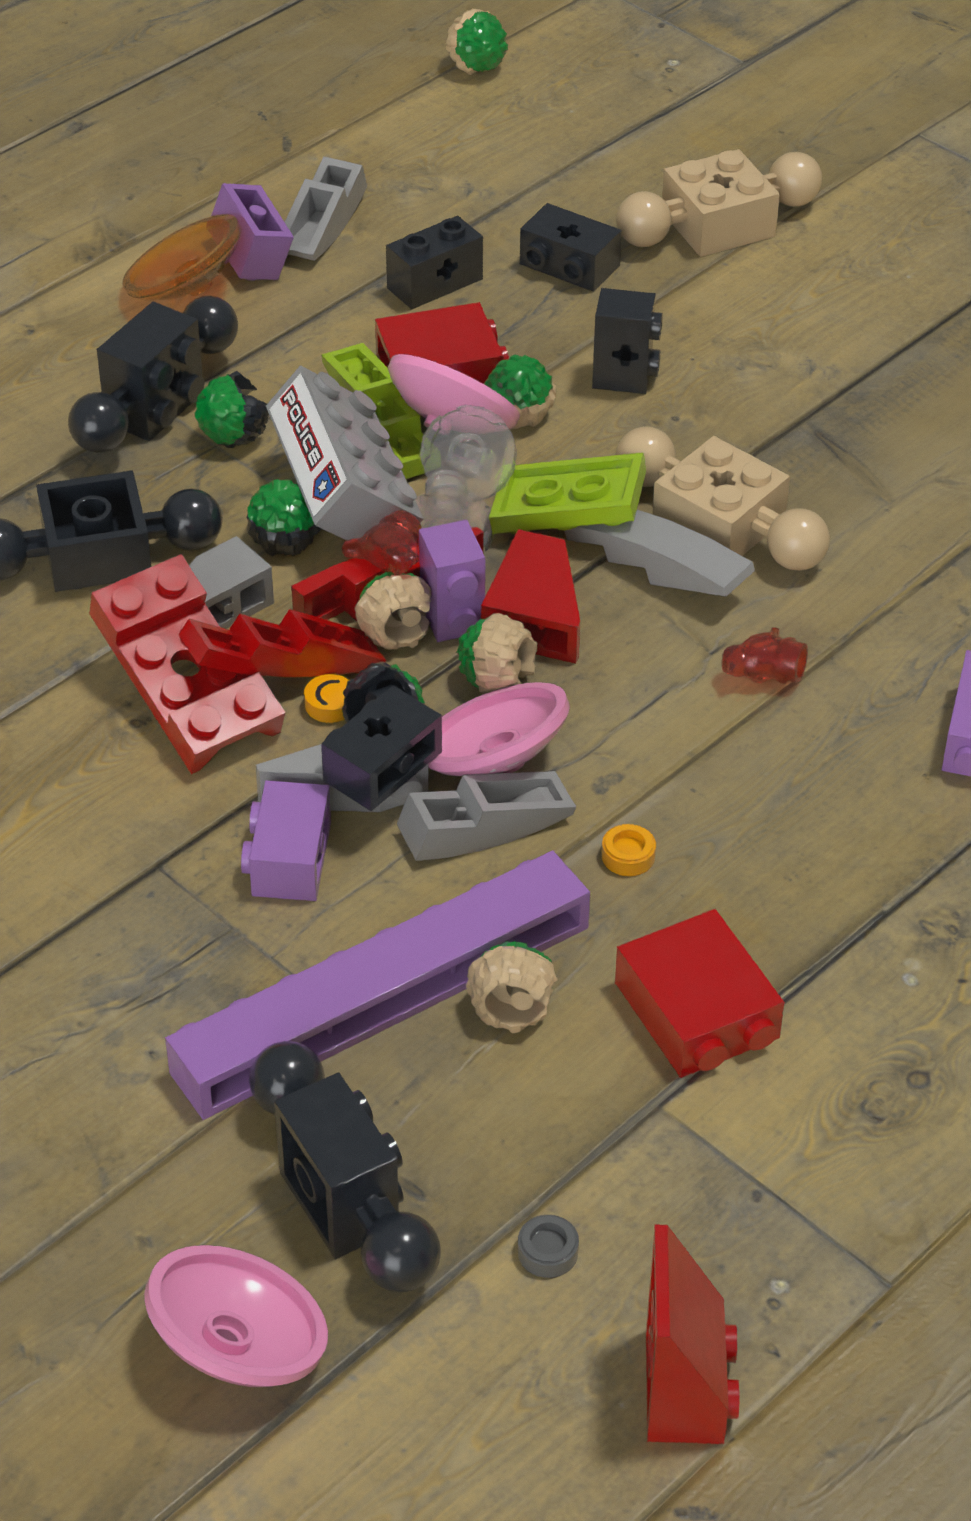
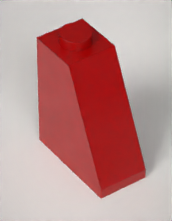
M518 529L481 604V619H486L496 613L507 615L510 619L523 623L524 629L531 632L533 641L537 642L536 655L576 664L579 658L581 620L565 539Z

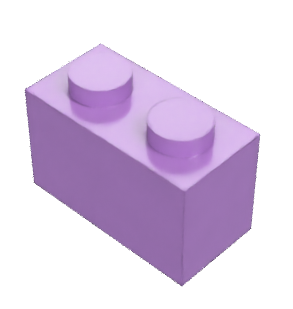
M222 183L208 223L209 230L240 279L250 281L257 279L278 280L294 236L261 185Z
M468 520L419 529L420 577L431 588L430 609L426 612V618L430 622L429 625L437 642L459 638L462 634L466 633L468 627L475 625L481 619V604L485 598V556Z
M265 780L261 802L253 801L251 805L249 826L250 833L254 834L253 841H244L241 872L250 874L252 896L317 901L331 826L329 785Z

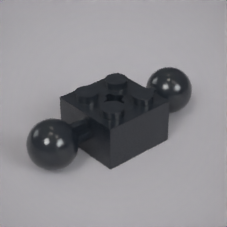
M202 296L191 301L183 313L152 301L96 349L101 392L88 393L82 396L73 404L69 412L68 428L74 441L87 451L103 453L120 445L127 432L150 442L165 427L170 426L178 415L197 401L198 395L204 389L205 382L202 375L201 353H220L226 350L235 340L238 332V318L232 306L219 297Z
M133 470L36 484L42 529L22 531L12 521L0 518V580L9 579L19 573L24 567L27 558L48 555L55 592L115 583L152 567L149 540L166 537L174 546L188 551L206 548L216 540L221 531L223 522L222 512L219 504L210 494L199 489L190 488L180 490L171 495L161 511L143 513Z
M282 1041L271 1044L263 1049L255 1058L250 1069L249 1085L251 1093L260 1107L275 1115L280 1174L334 1259L336 1260L361 1248L364 1269L377 1285L393 1292H408L420 1288L432 1278L438 1268L441 1256L440 1241L434 1228L424 1218L410 1212H399V1203L403 1202L404 1197L398 1182V1168L403 1165V1160L394 1138L388 1132L381 1135L373 1123L371 1107L360 1090L352 1092L339 1072L325 1078L323 1065L310 1048L298 1042Z

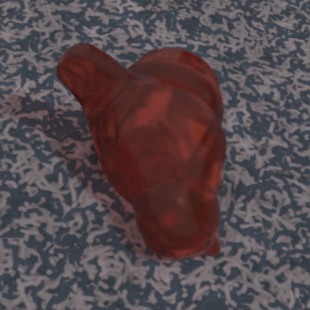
M393 511L389 515L384 516L378 525L373 526L362 537L345 541L342 546V553L347 558L366 559L381 570L390 571L394 575H401L420 559L418 547L419 529H422L421 524L416 517L406 511Z
M772 627L770 631L750 636L742 644L727 647L722 654L721 667L723 672L733 677L744 676L756 683H764L772 679L782 684H786L788 681L799 683L806 668L808 646L806 643L797 642L794 637L781 638L780 629Z

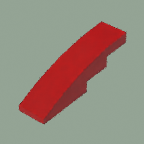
M473 527L471 529L484 553V532L478 527ZM419 538L379 548L338 563L291 585L293 610L325 620H329L345 611L357 621L355 607L359 602L364 587L376 575L380 576L385 572L395 571L396 573H412L420 577Z
M292 609L288 610L279 625L240 613L230 629L188 618L178 634L198 665L240 674L254 675L260 673L262 676L313 677L325 674L342 675L365 670L371 663L386 662V659L373 641L365 636L364 631Z

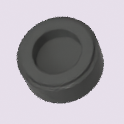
M540 1215L530 1219L522 1226L518 1235V1258L528 1272L539 1277L553 1278L567 1273L576 1264L579 1236L575 1227L569 1221L556 1215Z

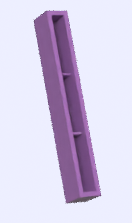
M553 850L533 860L524 861L515 869L488 882L476 884L469 891L440 905H433L422 914L393 928L383 929L374 937L345 951H338L326 960L298 974L288 975L269 988L248 998L238 999L227 1008L196 1023L186 1024L177 1032L165 1037L169 1073L202 1120H205L253 1096L249 1085L251 1066L257 1055L271 1044L282 1041L298 1042L310 1048L320 1061H323L467 989L468 967L473 961L480 958L485 951H489L492 946L501 945L506 941L526 943L529 948L533 947L542 952L588 929L590 891Z

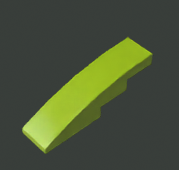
M364 343L321 354L322 363L328 374L341 387L351 392L355 390L361 391L375 403L377 408L375 413L380 424L390 436L388 442L393 453L403 464L401 470L405 479L442 468L441 452L421 432L420 415L401 397V394L391 380L388 368Z

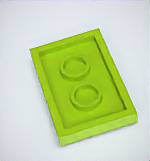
M644 453L505 466L489 515L492 533L510 532L516 534L518 529L529 532L531 530L551 528L571 530L584 525L604 524L616 526L624 522L634 521L646 475Z

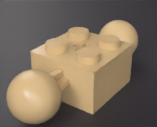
M740 149L724 151L718 155L699 160L685 161L680 165L664 168L662 198L648 191L636 192L628 196L619 206L616 216L617 228L622 230V237L628 243L637 247H650L662 241L667 235L670 226L673 225L700 257L776 237L779 202L791 207L803 206L811 202L820 191L822 172L816 160L803 152H789L780 156L772 164L769 174L762 175Z
M643 426L632 429L618 443L615 455L644 453L646 475L643 487L654 486L653 515L671 520L709 537L741 556L763 538L767 537L768 548L774 560L790 570L802 571L810 569L819 564L827 554L830 545V533L825 521L818 514L808 509L794 508L787 510L790 476L716 436H712L682 461L676 459L675 447L669 436L654 427Z

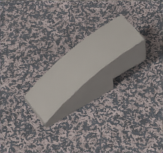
M323 156L313 180H304L285 220V224L294 236L288 252L289 255L316 260L337 239L355 212L367 188L363 165Z
M555 771L462 775L456 791L409 793L397 826L416 861L449 858L509 843L545 829L573 815L576 805Z

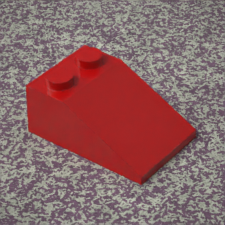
M654 1224L645 1331L647 1442L724 1444L727 1419L739 1418V1380L727 1379V1363H736L737 1326L725 1324L724 1298L668 1225Z

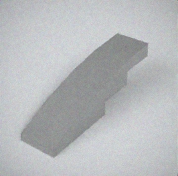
M640 510L636 511L634 521L624 522L620 525L607 526L595 524L564 530L567 540L603 545L608 562L645 568L651 585L727 596L755 571L752 561L715 540L671 520Z

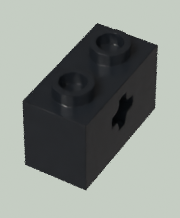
M546 203L520 228V265L594 292L620 266L622 230Z
M457 215L387 244V289L412 310L482 280L483 236Z
M601 288L595 313L592 389L646 394L649 377H658L661 350L653 349V340L660 341L663 313L655 312L656 293Z
M393 685L376 700L374 699L366 703L360 713L341 728L330 732L324 742L321 743L323 781L369 811H373L442 753V715Z

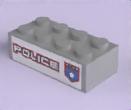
M300 365L269 401L266 408L314 524L370 552L404 542L424 519L415 501L417 495L407 483L401 470L403 464L393 453L388 442L390 436L380 424L375 413L377 409L375 403L361 391L355 390L351 392L341 387L327 373L319 372V374H316Z

